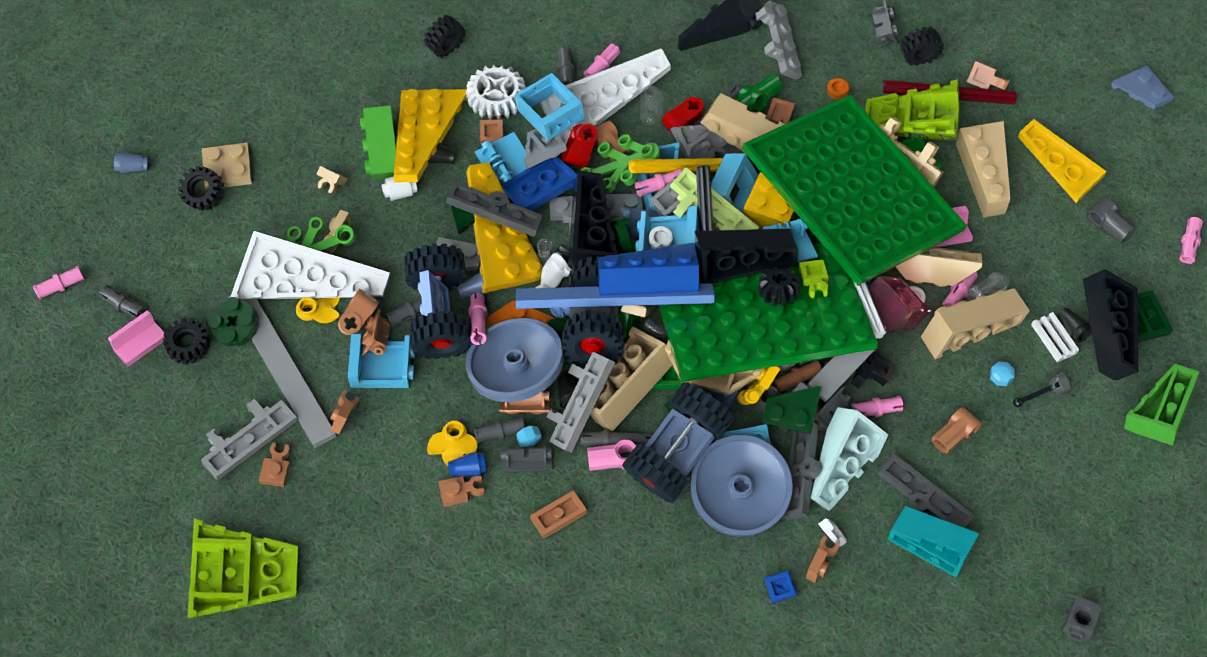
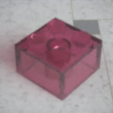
M879 276L868 287L884 329L887 331L911 332L931 312L901 277Z

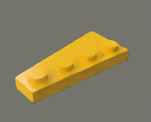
M1035 119L1025 126L1018 135L1023 144L1076 204L1106 174L1103 168Z

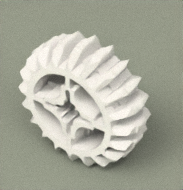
M493 64L492 68L488 69L484 66L483 71L477 70L476 75H471L470 82L467 84L466 98H468L469 106L473 107L474 113L479 112L481 118L487 114L489 120L493 116H496L499 120L502 115L508 119L510 113L514 115L517 113L518 108L514 95L525 89L526 86L523 77H520L518 71L513 72L511 67L505 69L503 64L500 68H496ZM482 88H485L484 93L480 95L479 92ZM513 89V93L508 96L509 90Z

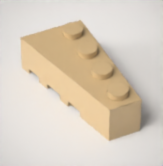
M721 93L712 103L701 121V124L706 126L708 130L715 132L724 138L727 143L734 145L741 151H743L742 147L745 142L785 125L780 121L778 124L767 120V115L759 111L750 112L746 105Z

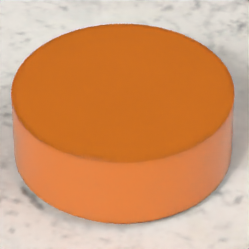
M841 78L830 80L827 85V94L837 100L846 97L850 88L848 82Z

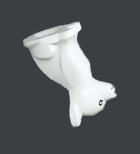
M553 253L542 269L541 284L535 288H557L562 278L569 276L571 269L561 255Z

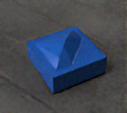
M789 570L764 578L772 604L797 596Z

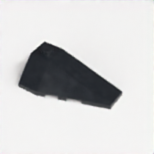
M725 0L719 6L714 4L710 8L711 11L704 19L698 18L679 35L678 49L683 51L758 29L762 24V21L757 20L756 12L762 9L760 1Z

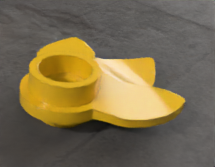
M302 298L296 305V314L305 321L314 319L319 323L333 322L339 318V313L335 308L339 304L340 298ZM306 308H312L311 311H304Z
M459 421L448 422L443 427L442 432L432 435L427 445V453L429 455L442 454V459L447 466L448 461H453L464 456V454L477 452L476 439L467 433L466 427ZM452 431H458L459 435L451 436L450 433Z

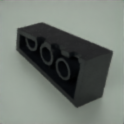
M577 172L573 185L568 266L578 265V261L582 259L587 262V257L597 260V256L605 257L619 254L618 250H616L615 234L612 232L610 211L607 209V198L600 173Z
M1106 269L1084 278L1083 284L1099 372L1116 381L1139 372L1138 288Z

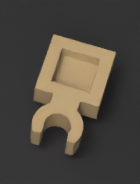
M340 210L337 216L331 219L329 224L330 233L325 236L324 240L334 236L338 227L342 225L351 226L348 212ZM334 246L325 251L333 254L337 246Z

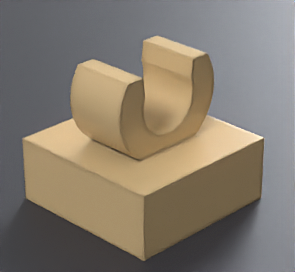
M322 166L319 167L317 175L323 177L318 183V188L324 189L326 184L329 183L330 189L328 193L330 194L337 192V184L344 186L348 180L347 177Z

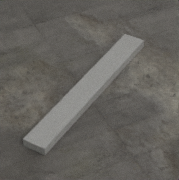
M257 299L245 300L258 313V319L256 318L257 330L251 340L293 413L297 416L311 444L316 448L334 439L336 433L330 430L332 426Z

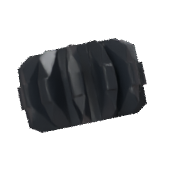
M774 267L773 271L766 269L764 275H760L758 292L760 297H763L764 303L771 302L773 307L776 304L784 307L786 303L793 304V301L798 298L800 294V280L798 276H795L794 270L787 271L786 267L783 269Z

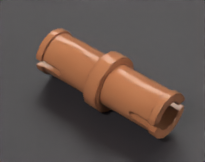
M817 360L800 368L794 367L791 369V372L772 381L773 386L781 393L798 385L800 382L815 377L822 370V367Z

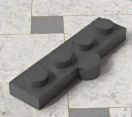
M455 181L446 200V204L535 237L543 216L515 204H507L508 198L502 192L495 191L489 195Z
M815 423L811 435L796 431L792 432L788 465L792 477V495L789 506L782 516L786 520L799 519L809 515L812 480L820 474L822 469L820 462L815 460L819 428Z
M896 454L878 472L882 479L909 499L908 507L912 509H917L923 513L926 512L931 516L963 528H967L975 518L973 513Z

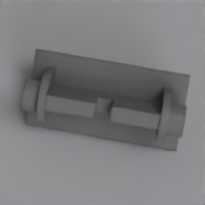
M883 0L884 6H876L872 11L874 25L877 27L875 28L877 40L883 46L888 45L890 41H894L895 45H898L896 37L900 36L897 24H893V19H896L893 7H888L886 0Z
M844 386L838 388L826 402L823 401L818 405L814 421L819 426L818 433L824 432L828 428L833 418L829 413L830 411L835 414L838 407L847 408L849 406L850 397L845 393H841L845 388Z
M551 446L501 449L502 472L552 470Z

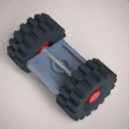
M683 382L668 402L672 410L645 446L637 444L622 464L627 473L640 482L642 486L670 503H674L689 481L686 479V476L713 440H720L734 421L733 414L727 411L728 409L721 405L719 400L714 399L711 394L704 392L702 388H697L696 385L689 382Z

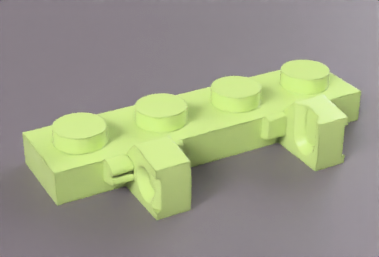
M685 167L670 185L679 194L676 199L680 203L673 211L679 218L688 210V206L698 207L696 175ZM711 188L715 229H759L754 222Z

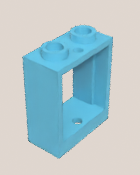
M552 73L514 95L518 111L547 141L585 119L582 102ZM554 94L564 106L541 118L532 107Z
M725 154L711 182V188L743 213V208L759 175L746 154ZM736 182L740 190L733 202L729 195Z

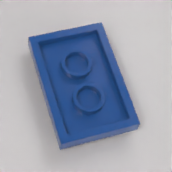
M554 157L526 169L507 183H502L501 186L510 203L533 211L572 188L577 174L558 157Z

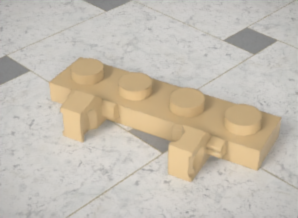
M890 117L886 125L881 124L879 127L934 188L944 173L934 166L936 160L933 157L938 151L939 146L933 142H928L922 152H913L897 141L898 137L895 133L902 122L895 117Z

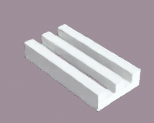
M1053 312L1047 317L1043 316L1040 320L1036 319L1032 322V327L1057 363L1078 354L1079 348ZM1041 325H1044V326H1045V328L1047 329V331H1048L1049 334L1051 335L1052 339L1055 341V343L1058 345V347L1060 348V350L1063 352L1062 355H1061V353L1058 351V349L1056 348V346L1054 345V343H1053L1052 340L1049 338V336L1047 335V333L1045 332V330L1043 329V327H1042Z

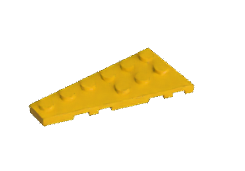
M467 89L401 90L394 183L419 181L428 166V160L431 155L434 156L436 153L437 145L442 143L454 123L456 113L461 111L462 103L467 101Z
M489 162L469 165L466 171L468 187L489 195L495 191L505 194ZM474 214V232L477 254L480 256L481 262L479 269L480 275L483 277V293L541 281L543 267L527 235Z

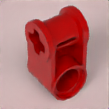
M697 97L686 99L679 106L665 114L661 122L662 125L672 133V127L696 124L703 116V101Z
M588 123L575 125L571 129L565 145L567 150L562 152L561 160L578 168H585L590 160L591 152L598 136L596 127Z

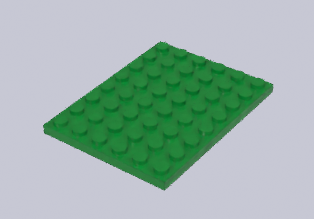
M851 95L743 144L742 150L857 286L963 232L967 227L964 221Z
M822 243L812 244L818 255L817 258L800 262L824 260L828 274V295L825 297L820 290L815 291L814 298L809 296V286H803L798 262V266L789 267L786 270H794L795 276L799 277L800 294L793 301V304L786 303L784 307L780 304H776L773 307L771 302L764 303L763 297H760L758 292L760 275H764V273L712 283L714 303L658 305L681 382L876 350L878 342L852 279ZM699 274V284H703Z

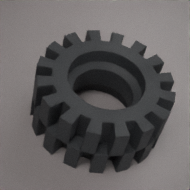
M444 15L443 18H438V22L434 21L432 28L429 27L427 29L429 32L424 35L426 37L424 39L425 46L437 57L443 58L448 56L450 52H454L455 48L458 49L460 47L458 44L464 41L462 38L465 37L466 34L464 32L466 30L454 17Z
M922 27V30L917 28L915 29L916 32L912 33L911 31L908 33L909 36H904V41L900 43L904 58L911 66L913 64L917 66L919 63L925 64L927 61L931 63L933 62L932 59L939 58L938 55H941L943 53L942 50H944L940 35L933 27L928 29Z
M195 166L196 170L193 168L188 169L190 173L184 172L183 174L185 180H179V183L182 184V187H178V191L182 192L179 194L180 198L183 199L185 204L198 210H211L210 206L216 207L218 205L216 201L221 202L223 199L219 197L220 194L225 192V190L221 189V187H225L224 183L220 181L222 178L207 167ZM201 180H206L209 184L207 193L202 197H197L194 193L196 184Z
M182 318V323L179 324L176 320L173 322L174 327L171 325L167 327L168 332L165 331L163 334V343L167 354L176 363L182 361L183 365H187L188 360H190L193 364L196 363L195 358L201 360L203 359L202 353L205 355L208 353L207 348H210V340L201 322L197 320L195 323L192 318L187 322L186 318ZM191 335L196 338L195 343L189 347L182 348L178 346V341L183 336Z

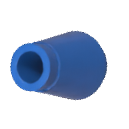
M474 451L453 461H448L450 476H480V473L486 472L483 453H476Z

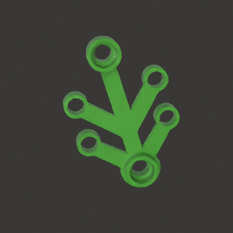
M624 134L618 139V144L623 150L630 149L636 152L635 154L628 156L613 149L608 142H603L599 145L598 152L603 158L609 157L615 161L596 169L585 167L580 171L600 173L602 176L614 172L610 178L603 179L605 193L609 194L614 191L620 179L626 186L635 183L639 173L633 174L628 170L630 160L660 159L661 154L658 145L655 143L641 145L633 141L628 134Z
M313 217L309 221V229L302 246L323 252L339 244L344 246L351 245L355 241L356 234L350 226L342 225L336 229L334 236L313 244L317 234L325 228V223L321 218ZM316 221H320L318 228L313 227ZM297 226L290 227L287 232L288 237L286 241L292 243L300 241L303 238V231ZM298 230V236L293 238L292 233ZM350 233V238L343 240L344 234Z

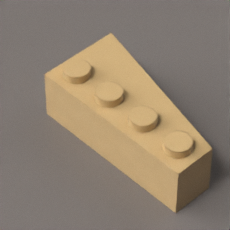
M1004 121L960 128L956 146L983 218L1005 214L1011 198Z
M1015 288L1006 291L999 290L989 296L981 295L975 300L968 302L964 300L954 306L940 307L934 312V317L921 335V338L936 360L943 356L942 353L945 350L951 349L952 352H955L971 339L976 343L986 338L990 332L995 335L1021 324L1030 310Z
M633 326L628 333L630 335L628 341L624 343L622 358L617 360V364L613 366L590 414L595 423L608 429L610 432L615 430L672 366L665 351L666 344Z

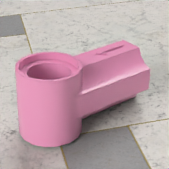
M621 440L616 445L587 448L590 471L610 468L624 469L622 464L627 458H623L620 455L625 452L631 453L636 445L630 440Z

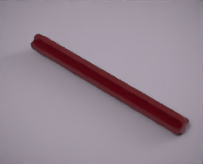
M885 80L883 83V93L906 95L908 90L917 89V92L929 90L930 85L934 84ZM959 87V100L1014 105L1017 99V94L1014 91Z

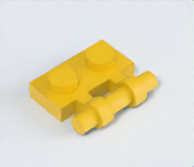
M777 366L763 368L761 375L748 383L746 386L748 387L747 390H742L738 393V402L742 405L756 403L764 390L769 388L780 368Z

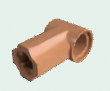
M606 121L596 127L598 132L595 141L597 149L601 143L608 142L613 149L630 156V151L623 150L618 144V132L611 121Z
M961 407L952 415L948 424L932 437V442L942 453L948 454L965 438L969 439V435L972 432L976 433L982 426V422L965 407Z

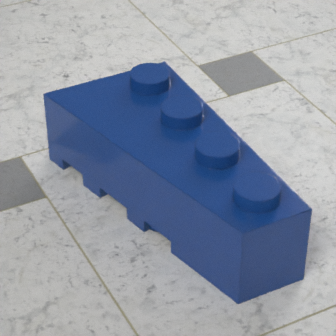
M694 243L599 257V294L624 295L698 292L699 263Z

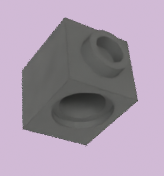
M1077 595L1070 607L1062 631L1068 633V636L1073 640L1088 641L1095 629L1102 605ZM1076 617L1085 620L1087 625L1080 624Z

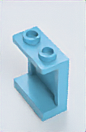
M688 206L687 214L682 215L681 218L677 215L649 217L647 211H641V220L637 222V229L640 235L639 240L636 241V252L653 249L649 244V234L652 229L658 226L667 227L672 232L673 243L671 246L694 243L695 246L694 231H699L698 207Z
M351 334L348 367L350 388H409V380H414V365H410L411 358L416 356L411 347L410 335H405L404 341H388L386 352L382 355H376L370 350L365 355H362L364 344L361 343V334Z

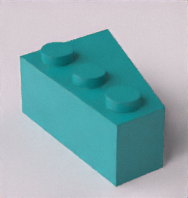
M905 506L892 527L888 540L957 577L970 555L979 533Z

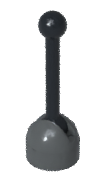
M1061 372L1051 378L1048 387L1023 398H1015L1013 405L1021 407L1024 402L1051 390L1058 394L1065 393L1071 389L1070 382L1067 376Z

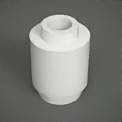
M394 177L385 179V184H382V190L385 198L389 197L390 201L412 196V193L417 192L416 182L394 183Z

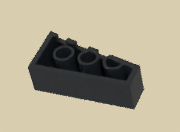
M790 229L694 231L699 274L703 284L765 273L766 269L773 271L774 267L783 269L784 267L798 266V248Z

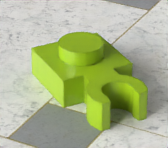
M824 260L799 262V272L803 286H809V296L814 298L816 290L822 291L824 297L827 296L828 274Z

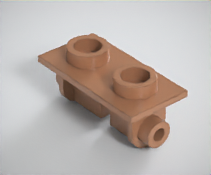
M378 309L374 316H370L364 325L366 332L361 341L364 344L362 355H365L368 350L376 355H382L386 352L390 322L386 318L380 317L381 309Z
M544 390L536 396L522 401L501 402L500 412L508 414L531 412L537 415L549 412L550 391Z

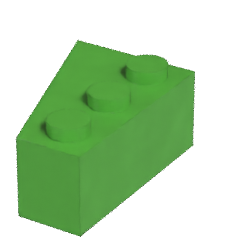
M391 105L363 108L364 116L360 117L361 130H366V138H362L364 152H368L369 160H365L366 174H371L372 180L394 177L396 140Z
M1174 364L1156 383V386L1148 395L1146 394L1141 399V402L1127 413L1124 429L1173 446L1194 394L1200 371Z

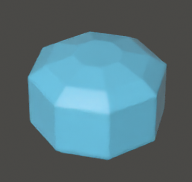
M998 361L991 367L990 379L997 386H1007L1013 381L1015 377L1014 368L1008 362Z
M537 426L522 428L516 434L520 447L535 446L542 439Z

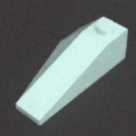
M838 407L826 431L819 460L822 469L815 478L811 499L830 511L848 491V482L853 476L859 478L864 473L861 467L868 460L874 462L879 456L889 434L858 410Z

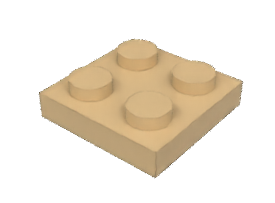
M248 143L202 148L203 167H207L217 173L222 178L220 181L224 183L225 187L252 184ZM204 180L205 189L208 190L209 184Z

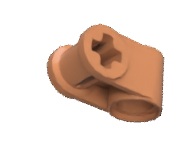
M359 288L338 321L339 330L345 335L357 333L374 312L379 301ZM353 318V324L356 327L355 329L351 327L347 330L344 319L349 320Z

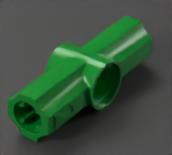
M771 74L754 87L744 86L740 90L738 97L734 100L746 105L750 112L752 110L760 112L766 107L770 98L783 90V83L779 80L778 76Z

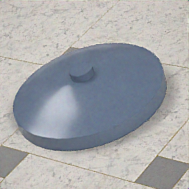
M530 318L510 319L491 326L486 330V342L482 344L481 339H479L480 345H471L466 358V371L473 387L482 396L498 402H517L536 396L555 381L564 363L563 350H561L562 343L556 331L548 324Z
M733 435L721 438L710 444L699 458L691 473L690 493L698 514L709 526L726 535L749 537L767 531L784 515L791 500L792 477L785 459L772 445L753 436Z

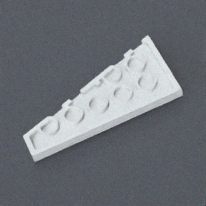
M662 48L565 85L583 105L585 119L575 125L588 123L597 127L671 70V66ZM554 94L540 102L546 116L564 106ZM573 125L572 127L558 135L563 140L565 145L568 141L571 129L575 125Z
M254 231L231 297L242 300L302 299L305 297L353 298L359 288L372 297H384L391 274L390 272Z

